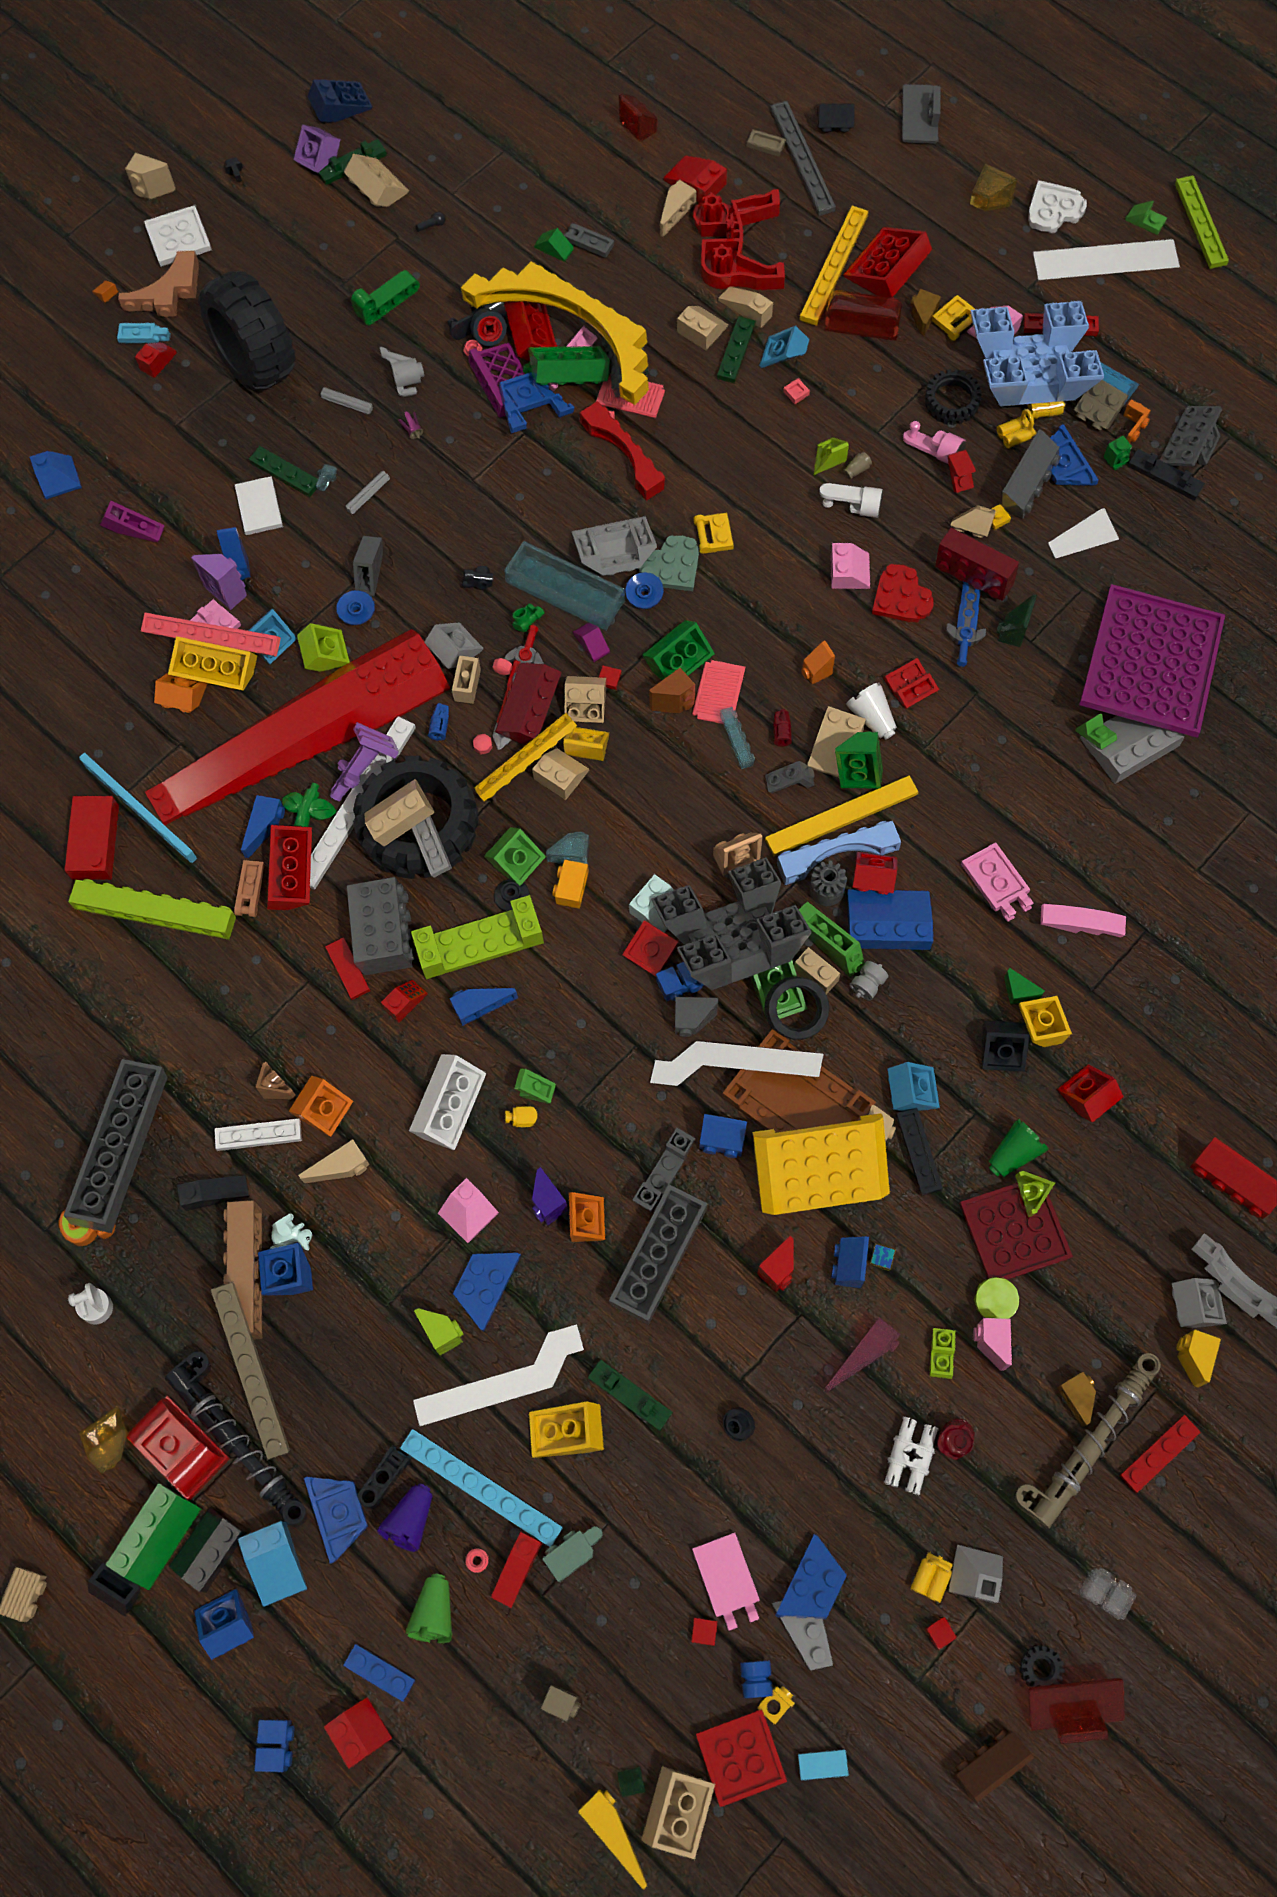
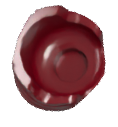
M963 1419L949 1420L942 1427L937 1441L940 1452L954 1460H958L970 1453L975 1436L972 1426Z

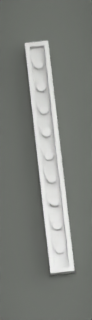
M400 717L396 718L386 734L393 738L399 753L397 757L416 728L415 724ZM380 752L361 774L359 785L352 788L311 854L310 888L316 889L354 828L353 820L355 819L353 807L356 796L359 793H363L362 784L372 773L376 776L382 772L381 766L396 760L395 758Z

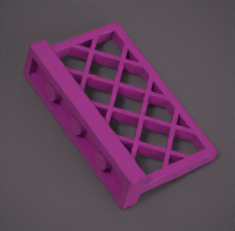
M509 343L479 352L476 348L469 350L468 363L498 417L506 416L498 384L508 380L502 378L504 373L512 375V378L524 375L521 363ZM507 350L508 358L499 355V352ZM489 356L493 359L492 362L483 360L482 357ZM496 359L505 362L504 366L494 364ZM511 364L516 366V371L507 369V365ZM491 369L500 371V375L491 374Z

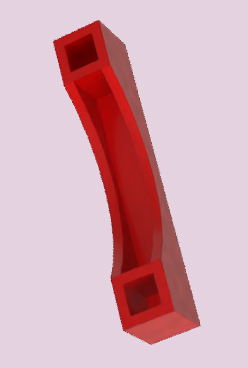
M597 401L580 412V423L591 436L609 441L625 453L634 469L635 488L646 501L665 489V476L663 473L657 471L652 460L645 457L640 446L633 443L629 433L621 429L619 422L610 416L605 406H602Z

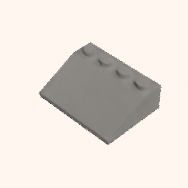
M1115 716L1103 723L1107 728L1116 733L1117 740L1101 750L1083 736L1080 739L1114 784L1179 747L1185 735Z

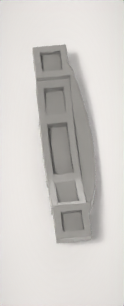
M1204 1233L1192 1250L1208 1263L1205 1270L1221 1282L1218 1289L1251 1317L1254 1318L1257 1314H1260L1267 1322L1277 1328V1297L1252 1281L1231 1260L1223 1246L1213 1241Z

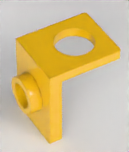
M775 1686L773 1688V1696L766 1697L758 1706V1709H762L764 1715L773 1724H776L788 1708L795 1704L791 1700L793 1695L784 1686L780 1689ZM770 1700H777L780 1703L781 1708L777 1714L773 1715L767 1711V1703Z

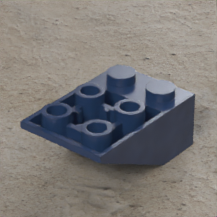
M313 79L308 98L319 121L337 122L372 109V105L360 82Z

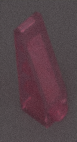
M879 1318L824 1391L827 1393L886 1355L888 1351L893 1353L900 1344V1341L897 1339L901 1334Z

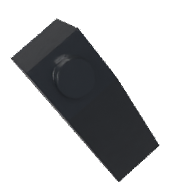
M246 1175L197 1180L177 1185L180 1206L186 1211L250 1197Z

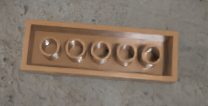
M254 1201L227 1202V1209L224 1210V1221L227 1222V1230L224 1231V1243L227 1244V1252H224V1265H227V1274H224L223 1282L226 1284L234 1281L253 1339H262V1294L258 1252L262 1251V1209Z

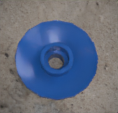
M647 572L632 576L627 582L625 589L626 597L630 604L641 609L652 608L657 605L662 599L664 592L661 580L654 574ZM647 591L648 594L642 595V592Z
M360 590L345 593L337 603L339 618L344 623L350 625H360L367 622L375 611L372 597Z

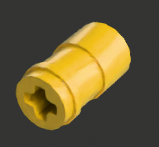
M1063 401L1028 404V410L1032 413L1034 419L1062 415L1065 407V402Z

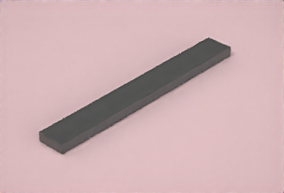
M784 101L771 105L770 110L783 138L786 139L785 143L818 216L835 212L836 206L788 102Z

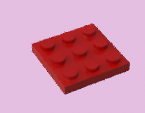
M762 1709L696 1734L711 1781L715 1784L714 1790L720 1807L787 1782Z

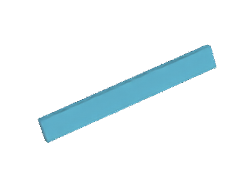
M86 753L79 757L83 765L185 859L190 863L197 859L194 852Z

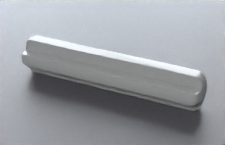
M323 388L321 391L323 399L363 413L370 414L373 409L371 403L328 388Z
M381 471L345 506L346 510L350 514H354L389 480V475L385 471Z

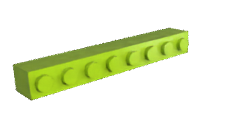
M84 879L83 881L75 880L68 901L77 910L230 940L236 920L233 911L226 906H219L218 908L206 902L198 904L186 898H181L180 900L173 899V897L166 894L157 896L145 890L137 892L129 887L116 888L112 884H96L89 879Z

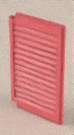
M610 375L608 376V381H603L596 402L598 401L602 406L656 418L665 393L663 385L648 382L649 391L636 405H633L622 397H615L614 390L611 387Z
M711 660V663L705 662L692 715H696L697 719L732 726L746 667Z

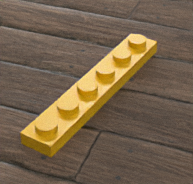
M567 712L474 787L483 801L493 797L500 788L509 784L511 779L517 774L523 772L528 765L538 760L544 752L554 747L560 739L573 731L577 725Z

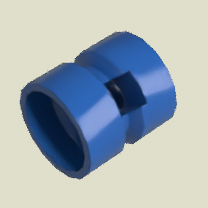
M770 1661L740 1663L741 1677L746 1679V1682L742 1684L743 1698L773 1696L772 1682L768 1680V1677L771 1675Z

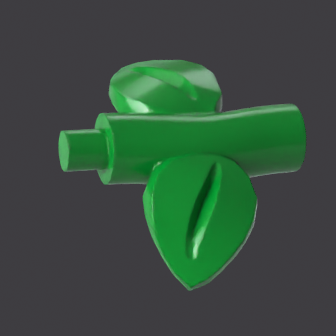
M312 783L310 789H306L304 796L301 793L292 792L283 797L282 803L284 808L288 812L297 813L294 826L308 827L310 817L317 820H325L335 815L336 809L330 802L318 799L320 795L318 792L319 784Z

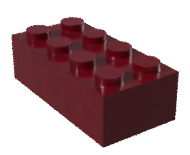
M950 528L939 544L935 567L939 568L942 572L953 575L960 581L972 585L975 589L982 590L991 597L1003 601L1015 583L1019 562Z

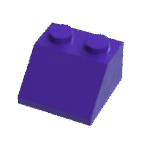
M538 1168L532 1197L534 1204L532 1209L539 1222L542 1223L544 1221L548 1226L566 1213L568 1207L566 1200L542 1168Z

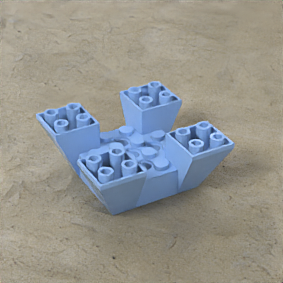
M1082 301L1044 304L1043 335L1014 337V328L1008 307L971 310L970 314L976 337L986 357L983 360L989 387L1000 406L1076 400L1104 379L1097 350L1072 352L1089 327Z

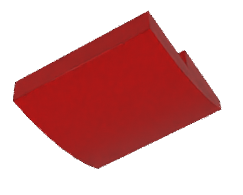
M918 658L883 677L892 693L905 709L939 690L931 674L926 673Z

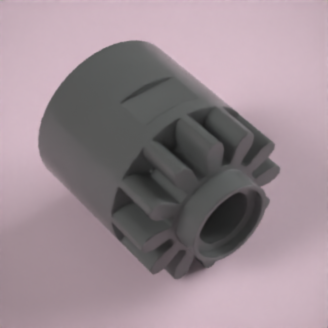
M829 861L828 864L821 862L819 867L816 866L814 868L809 891L812 899L822 906L835 905L843 898L847 877L845 876L846 870H841L839 863L835 866L832 861Z

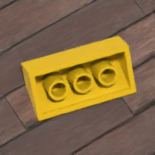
M176 636L168 675L244 691L254 674L257 655L249 651Z

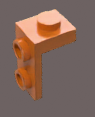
M1132 399L1127 404L1123 415L1136 423L1127 436L1126 440L1129 443L1137 440L1141 428H1146L1150 421L1148 416L1151 411Z

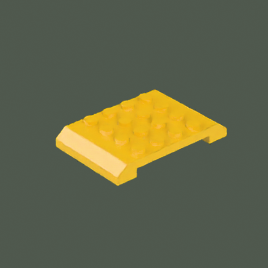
M882 1113L860 1116V1121L775 1133V1130L771 1129L753 1132L760 1203L763 1213L778 1215L879 1200L890 1194Z

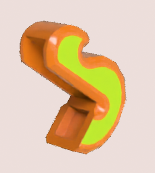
M65 1210L59 1218L60 1232L67 1241L77 1246H87L94 1241L97 1235L102 1239H107L114 1233L116 1227L114 1225L112 1233L70 1225L64 1217Z

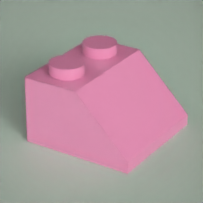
M832 543L831 589H870L869 553L852 543Z
M983 1318L977 1324V1328L973 1330V1339L977 1341V1347L999 1370L1005 1371L1012 1365L1011 1320Z

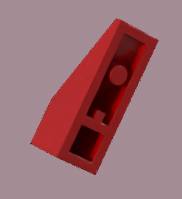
M520 1532L491 1598L512 1608L543 1543Z

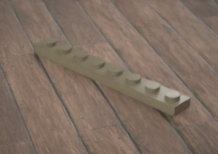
M232 1281L211 1289V1293L266 1457L270 1459L289 1453L290 1448L235 1283Z

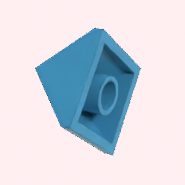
M273 609L248 630L281 637L277 657L297 639ZM256 653L268 664H271L277 658Z

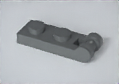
M574 223L570 224L568 232L564 234L571 244L605 258L614 246L613 239Z

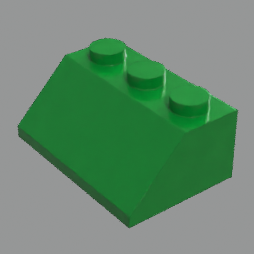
M684 620L642 656L651 671L661 680H664L679 668L689 676L715 653L697 622Z
M857 732L835 748L841 788L881 789L883 766L878 732Z

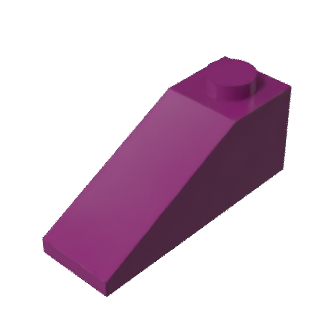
M113 501L109 502L100 526L118 534L157 543L165 526Z

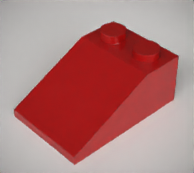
M684 156L663 180L670 185H675L681 180L696 190V201L700 203L703 196L707 197L710 192H713L716 196L727 184V169L714 160Z

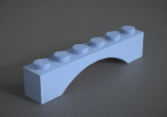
M882 821L874 827H863L852 834L844 833L832 840L824 839L813 846H802L797 851H785L778 856L777 866L784 884L788 885L804 880L816 864L836 853L864 851L884 855L899 850L901 840L893 821Z

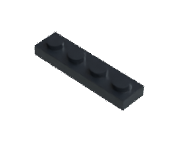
M914 1108L897 1113V1121L921 1196L942 1191L943 1188L918 1109Z

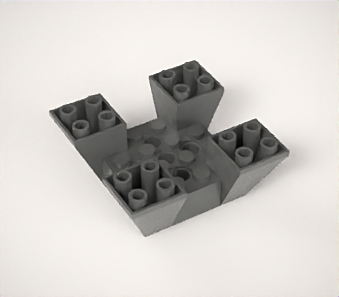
M767 858L729 870L728 873L737 902L705 914L690 885L651 898L664 926L684 944L678 947L677 950L689 974L711 990L791 962L811 934L810 927L796 905L772 913L781 886V880Z

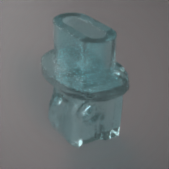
M324 464L322 469L317 471L320 477L316 487L319 490L325 491L329 481L336 480L337 468Z

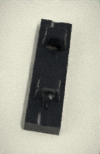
M1137 449L1127 466L1193 501L1196 500L1205 485L1204 482L1192 477L1191 472L1187 470L1183 472L1159 460L1158 455L1154 453L1149 455L1140 449Z

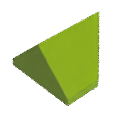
M833 437L817 444L814 475L847 461L848 442Z
M1021 1171L1015 1177L1027 1215L1031 1217L1038 1212L1055 1182Z

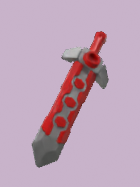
M534 625L529 626L525 646H519L518 649L514 648L505 656L506 660L514 663L501 711L499 712L493 732V738L498 750L502 749L512 740L496 733L495 730L520 663L544 664L539 653H536V650L532 648L539 629Z

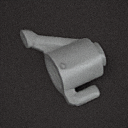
M380 347L382 358L387 359L391 363L398 394L403 397L417 394L416 387L407 389L403 387L421 383L420 378L424 377L421 362L417 363L415 358L389 352L386 348Z

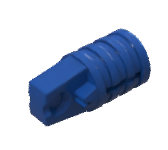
M437 703L431 716L428 732L429 738L438 741L446 738L449 706Z

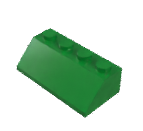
M600 346L529 347L532 377L538 384L547 385L554 382L557 384H566V382H574L576 384L592 382L599 384L602 381H608L610 359Z
M158 1483L106 1563V1566L124 1578L150 1590L202 1508L166 1485Z

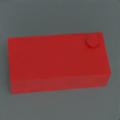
M73 796L65 863V872L72 880L112 879L119 805L113 796Z

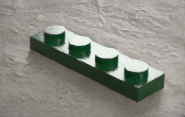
M738 316L719 368L717 379L735 384L756 325V320Z
M261 446L249 458L250 464L309 498L321 484L319 479Z

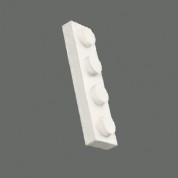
M300 1119L215 1128V1149L217 1151L302 1141Z

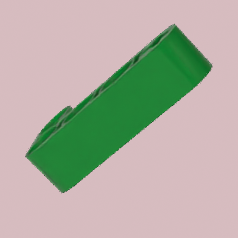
M403 270L370 295L362 288L357 289L351 297L354 312L366 325H371L416 293L420 287V282L407 270Z

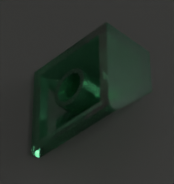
M1033 594L1005 616L1004 623L999 622L996 632L1000 634L999 642L1021 647L1037 595Z

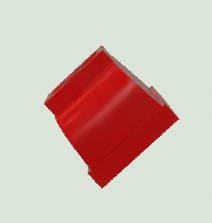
M169 1396L161 1398L126 1434V1438L189 1501L230 1459Z

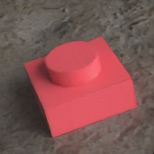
M798 378L785 386L783 392L796 404L807 397L810 390Z

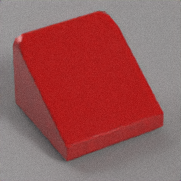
M945 1617L925 1628L937 1650H940L957 1638Z

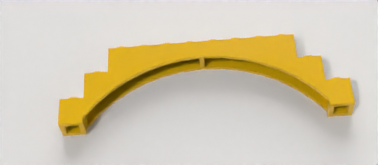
M530 262L518 275L502 268L490 281L485 277L474 274L461 287L463 300L477 309L481 305L495 302L529 301L555 306L582 318L605 338L617 357L622 373V381L619 384L620 397L636 405L649 391L648 378L642 373L648 367L647 354L642 350L647 344L646 330L641 325L630 321L629 318L618 314L614 309L603 305L599 300L591 298L584 291L576 289L569 282H565L558 278L557 275L546 271L542 266Z

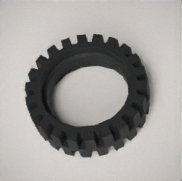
M947 369L946 374L944 371H941L939 375H934L933 379L931 378L925 394V406L928 413L931 412L933 418L937 416V421L939 422L943 419L944 424H948V421H951V425H955L956 421H958V424H962L964 420L967 422L970 420V417L973 418L979 408L981 401L980 384H977L976 378L972 379L971 374L965 376L966 372L963 370L960 374L958 373L959 369H954V373L951 372V369ZM956 385L964 388L969 393L971 401L966 407L949 409L942 406L936 400L935 393L940 387Z

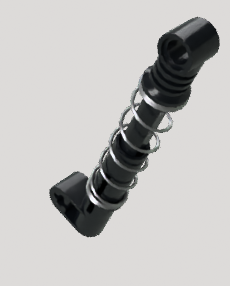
M203 1352L190 1354L167 1374L165 1380L189 1407V1413L192 1417H197L207 1428L206 1433L210 1432L219 1442V1448L223 1447L228 1454L234 1452L237 1458L232 1464L241 1461L251 1472L246 1480L254 1476L262 1485V1491L259 1496L263 1500L270 1503L273 1502L272 1506H276V1511L280 1510L279 1514L288 1525L292 1527L303 1525L307 1519V1511L297 1497L294 1498L295 1495L291 1493V1490L287 1489L284 1477L282 1475L275 1477L276 1468L274 1466L265 1468L260 1463L263 1456L262 1451L251 1452L248 1449L249 1436L243 1435L238 1430L236 1421L227 1417L222 1411L223 1407L221 1404L215 1403L214 1395L207 1393L199 1384L211 1370L209 1359ZM196 1362L202 1364V1367L200 1369L195 1366ZM188 1366L196 1372L194 1377L186 1369ZM193 1392H194V1393L198 1396V1398L201 1400V1402H200L199 1404H198V1402L192 1397L191 1394H192ZM207 1409L215 1416V1421L205 1412ZM259 1452L261 1454L260 1459L258 1460L253 1453ZM267 1469H274L273 1476H271ZM292 1509H300L301 1515L295 1520L289 1518V1513Z

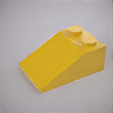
M582 1402L529 1412L532 1458L582 1454L604 1450L600 1404Z

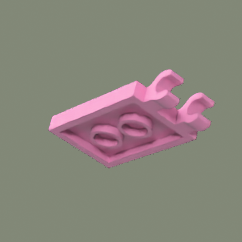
M997 843L986 847L961 862L962 867L993 910L996 912L1001 909L1007 922L1015 918L1014 914H1016V911L1010 905L1015 900L1019 901L1020 907L1024 912L1032 909L1033 901L1027 895L1030 892V888Z
M733 1533L693 1548L692 1550L716 1617L724 1616L728 1631L737 1628L732 1611L745 1607L750 1623L758 1620L759 1616L754 1603L760 1600L736 1534Z

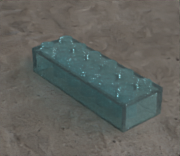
M523 541L504 570L507 583L604 630H607L625 601L624 588Z

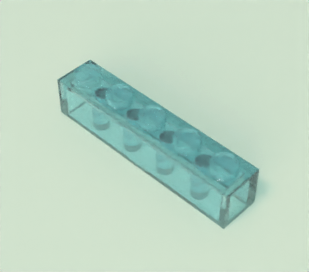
M733 707L721 710V719L741 769L753 766L755 757L751 754L750 745L745 740L746 735L741 730L742 725L737 720L736 710H733Z

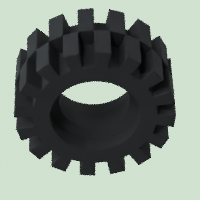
M1035 1646L1023 1653V1658L1019 1662L1021 1664L1019 1671L1022 1673L1021 1677L1028 1686L1035 1690L1049 1691L1059 1685L1058 1683L1062 1681V1674L1065 1669L1062 1666L1064 1665L1063 1660H1060V1655L1054 1652V1649L1047 1646ZM1043 1658L1050 1664V1673L1045 1678H1039L1033 1671V1664L1037 1659Z

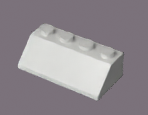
M441 1054L409 1131L424 1140L455 1150L486 1073L457 1055Z

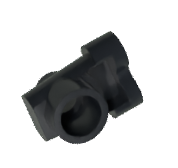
M478 566L475 568V571L464 569L463 588L478 587L484 590L492 587L493 573H490L488 567Z

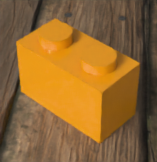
M564 860L563 866H559L557 873L559 883L558 885L555 884L553 888L556 904L580 909L589 873L588 864Z

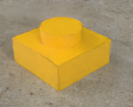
M1001 504L992 508V510H996L991 525L994 530L1010 522L1011 517Z

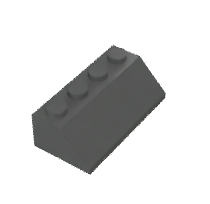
M1038 430L1002 492V507L1006 512L1022 519L1026 513L1029 514L1032 510L1035 497L1038 498L1040 496L1043 483L1048 482L1053 466L1056 467L1061 458L1059 456V447L1043 430Z

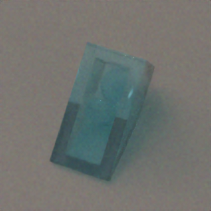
M583 832L568 833L546 851L547 862L563 863L564 860L588 864L589 834Z

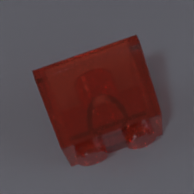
M624 93L618 94L619 121L640 142L656 133L658 120L655 114L651 113L645 104L636 97Z

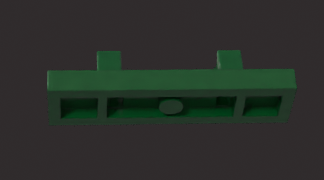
M378 139L367 143L365 140L360 143V148L339 158H336V156L329 158L330 163L317 173L325 185H328L347 176L344 171L353 154L366 155L367 157L379 160L387 156L386 149Z
M602 1360L599 1361L588 1377L590 1381L658 1431H661L673 1414L671 1410Z

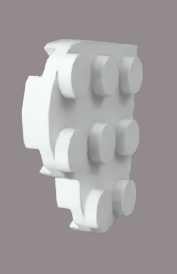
M1038 180L1029 210V226L1040 231L1055 233L1063 221L1077 223L1085 213L1087 201L1080 195V191Z

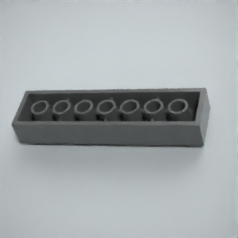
M125 1059L121 1060L64 1213V1217L70 1225L112 1233L168 1078L162 1067Z

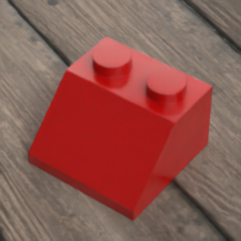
M857 852L853 888L864 892L874 890L879 894L894 893L897 857Z
M1089 1064L1057 1089L1078 1115L1092 1123L1124 1097L1114 1077Z
M791 1236L763 1261L758 1268L757 1274L775 1293L779 1289L785 1290L793 1279L794 1239Z
M368 1697L324 1726L348 1769L360 1763L392 1739L391 1734Z

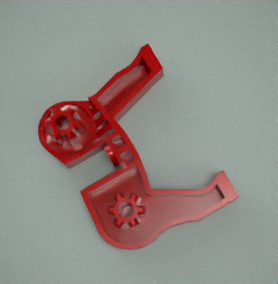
M773 189L762 195H752L738 200H731V206L723 203L720 196H715L713 192H710L707 197L703 196L701 202L696 205L693 211V220L700 236H726L725 239H702L701 276L707 285L716 289H727L729 286L747 287L754 290L784 289V262H778L775 265L769 266L742 255L743 226L779 216V189Z

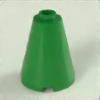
M1018 1118L988 1161L991 1164L988 1168L997 1177L999 1175L1005 1177L1046 1153L1049 1149L1045 1143L1041 1144L1039 1137Z

